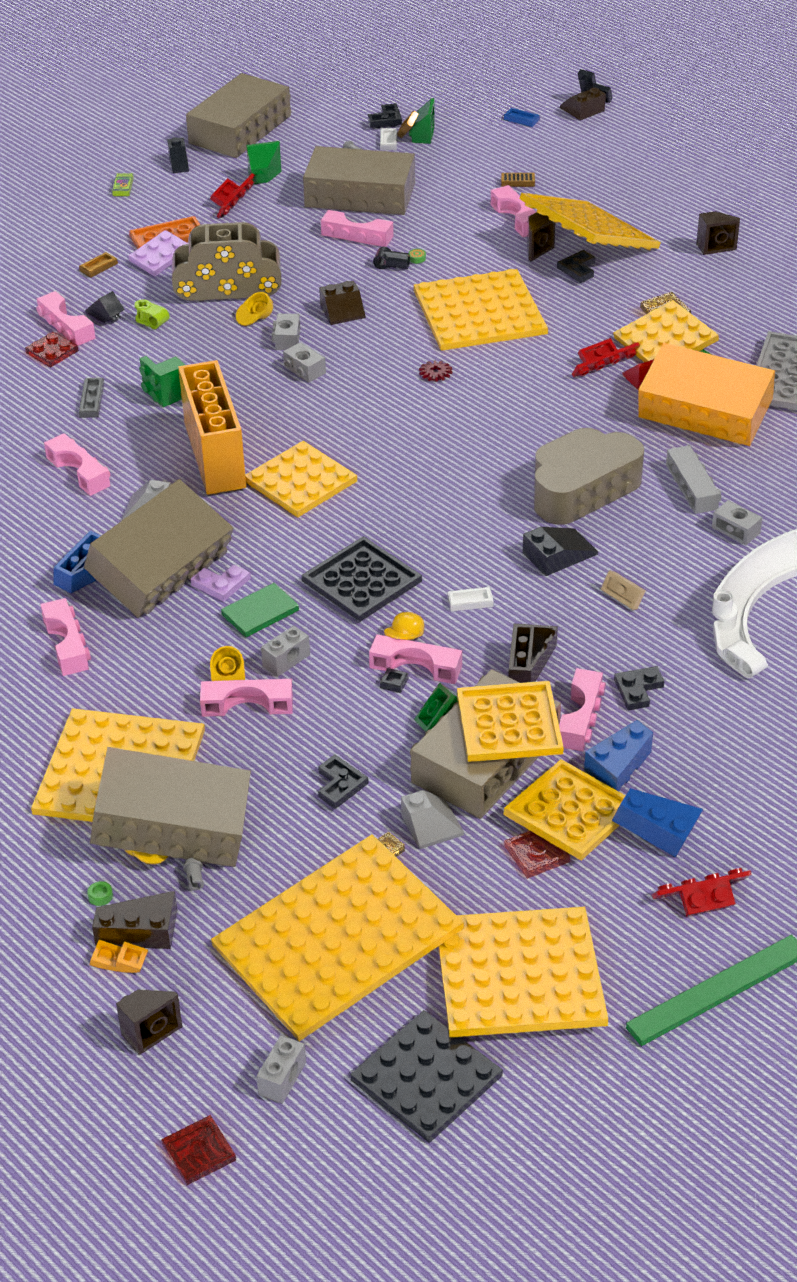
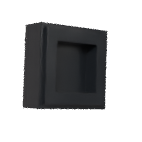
M387 668L380 681V688L401 693L409 679V673Z

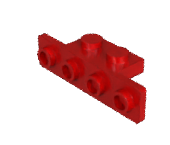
M253 173L240 186L227 178L212 194L210 200L221 206L216 217L220 218L223 214L227 215L231 206L234 207L239 198L242 199L246 191L251 189L254 184L252 180L255 175Z
M609 338L580 349L577 354L583 363L575 367L572 376L580 375L582 377L592 370L596 369L598 371L608 364L614 365L621 359H630L637 354L636 350H638L640 344L637 342L617 349L612 339Z
M742 868L728 871V875L721 877L719 873L705 876V880L696 882L695 878L684 880L681 882V886L673 887L672 883L657 887L658 891L652 894V898L654 900L680 894L686 916L734 906L736 903L730 882L750 877L752 875L751 870L743 872Z

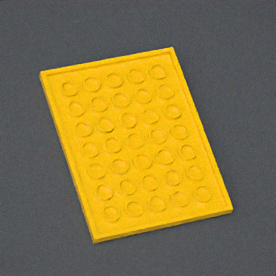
M371 834L213 937L211 943L300 1042L463 930L464 922Z

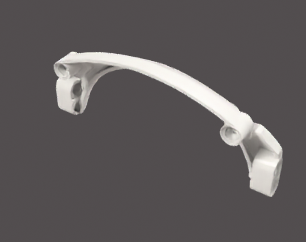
M797 529L777 536L747 554L729 571L714 593L712 614L719 619L713 625L716 651L730 667L746 678H751L768 667L764 656L756 650V647L751 642L747 627L749 613L756 601L766 591L785 580L797 576Z

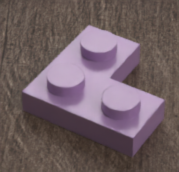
M232 565L221 576L203 568L190 580L191 586L224 602L251 579L249 571Z

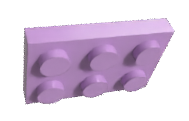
M165 230L131 253L129 261L151 275L156 276L172 265L174 251L188 243Z

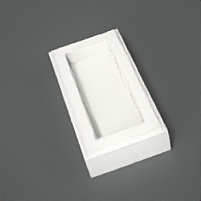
M381 128L380 150H397L396 128Z
M490 587L447 592L451 611L494 606Z

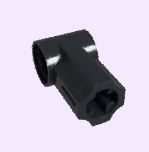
M385 246L377 250L373 259V264L378 269H385L387 267L408 269L410 263L409 253L391 251V249Z

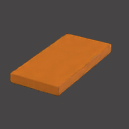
M195 216L133 229L129 231V235L137 249L165 230L187 243L190 232L200 223Z

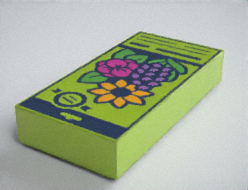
M116 173L112 189L113 196H130L134 179L133 173Z

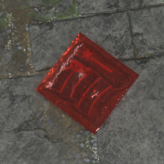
M527 831L504 840L505 848L527 879L570 862V855L566 851L532 831Z
M211 1115L161 1139L164 1149L186 1185L236 1161V1154Z

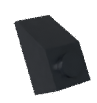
M174 137L167 139L168 155L173 174L189 172L184 138Z
M112 291L99 298L85 311L87 314L105 323L109 320L114 322L121 317L120 313L125 309Z

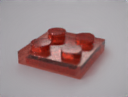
M54 331L25 347L26 354L50 368L79 351L77 344Z

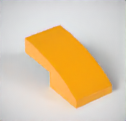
M98 940L90 960V965L116 972L137 973L141 971L148 949L124 942L123 946L120 947Z

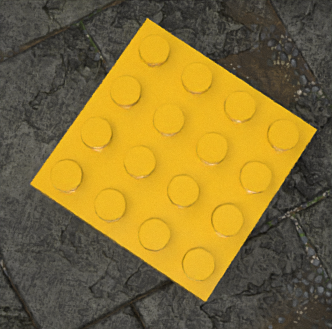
M674 300L613 332L614 339L624 347L639 342L640 347L636 350V356L643 362L655 359L663 343L700 351L719 341V335Z
M301 441L245 474L248 485L297 518L357 482V475L305 441Z
M550 681L457 688V699L468 762L563 754L564 747Z
M560 759L504 807L503 815L582 861L620 826L613 822L612 819L626 795Z

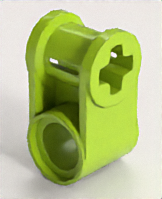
M141 299L134 304L137 310L136 322L152 329L159 328L170 318L166 308L151 303L148 300Z

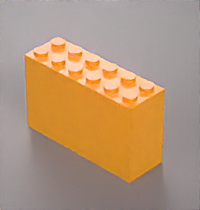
M663 343L638 390V417L751 446L773 399L775 370Z
M218 360L178 366L184 424L206 494H217L246 488L242 430Z

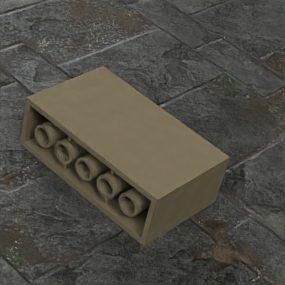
M244 73L239 74L186 114L188 143L238 158L247 151L246 145L257 143L291 116L289 86Z
M315 146L303 176L304 205L311 208L405 215L415 185V154Z
M178 479L90 543L84 569L139 618L143 614H149L157 603L165 602L174 590L176 592L179 591L185 582L194 577L200 570L210 567L214 559L223 557L228 550L226 547L232 539L231 534L234 527L181 479Z
M491 669L485 676L479 679L475 686L514 684L519 682ZM554 700L558 723H560L561 702ZM456 702L452 709L445 716L443 715L432 729H429L418 743L412 746L410 750L411 783L482 819L540 756L468 762L459 705Z
M107 747L94 810L90 844L173 858H193L200 862L236 867L243 833L251 770Z

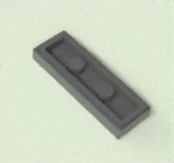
M85 378L79 407V418L99 417L104 378Z

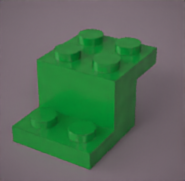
M147 356L139 358V371L142 375L141 387L145 393H148L163 408L182 400L178 366H184L185 364L175 356L155 364Z

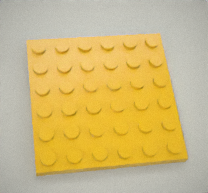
M521 192L519 199L525 202V206L537 209V213L549 216V220L553 222H560L561 227L568 230L572 229L575 235L586 237V241L596 244L598 242L602 245L609 243L616 247L619 245L626 248L632 246L637 249L642 247L647 250H651V248L659 249L661 244L660 241L589 201Z
M517 269L413 284L414 293L441 351L548 334V327Z
M72 708L32 804V815L93 822L107 747L195 761L205 732L204 723Z
M585 906L457 915L464 922V929L438 946L449 1037L608 1026V1014Z

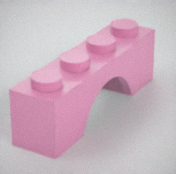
M509 185L491 190L490 205L498 213L515 215V230L522 237H527L528 216L536 211L525 206V202L519 199L520 196Z
M328 210L321 219V235L387 247L393 238V221L375 219L368 223H355L349 221L343 212Z
M54 291L37 298L38 306L36 309L39 316L46 319L50 325L54 326L59 333H62L75 346L96 339L94 323L84 315H67L65 298Z
M63 433L44 442L46 458L57 468L63 466L79 468L77 470L79 487L91 496L110 487V472L108 468L102 466L95 457L89 455L84 448L76 444L74 439L69 438Z
M66 598L40 604L48 634H58L65 637L62 642L55 645L62 675L65 676L89 670L88 660H91L88 647L84 648L86 643L83 633L79 634L81 630L78 619H73L76 618L73 606L68 605Z
M376 635L369 651V665L372 669L386 671L387 668L395 669L405 664H418L429 669L435 681L456 684L462 668V650Z
M576 668L571 686V700L578 703L582 708L576 712L562 714L559 728L563 747L566 749L584 752L586 743L591 742L592 729L590 728L595 727L597 719L595 711H600L602 700L599 697L600 695L604 696L606 683L602 682V672Z
M292 679L201 681L200 705L202 717L225 716L230 708L241 703L262 705L270 715L293 714Z

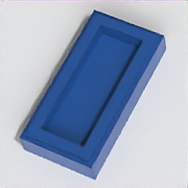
M510 108L504 114V120L533 127L540 120V115Z

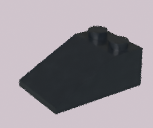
M538 527L523 534L522 553L545 576L598 555V551L575 528Z

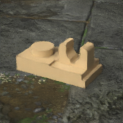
M611 570L608 571L601 587L602 591L632 610L638 609L646 591Z

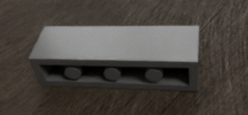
M690 445L667 449L666 466L693 512L698 514L717 510L719 501H721V492L715 487L712 477H709L706 468L699 461L697 453H694Z

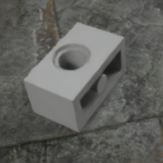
M277 314V320L273 321L272 343H275L276 350H287L299 343L300 314Z
M301 342L283 351L284 367L307 382H311L326 374L325 357Z
M727 500L714 511L712 528L747 545L761 533L763 517Z
M293 625L261 646L262 666L275 676H280L310 655L309 635Z
M280 1035L256 1076L258 1095L283 1104L306 1064L304 1043Z

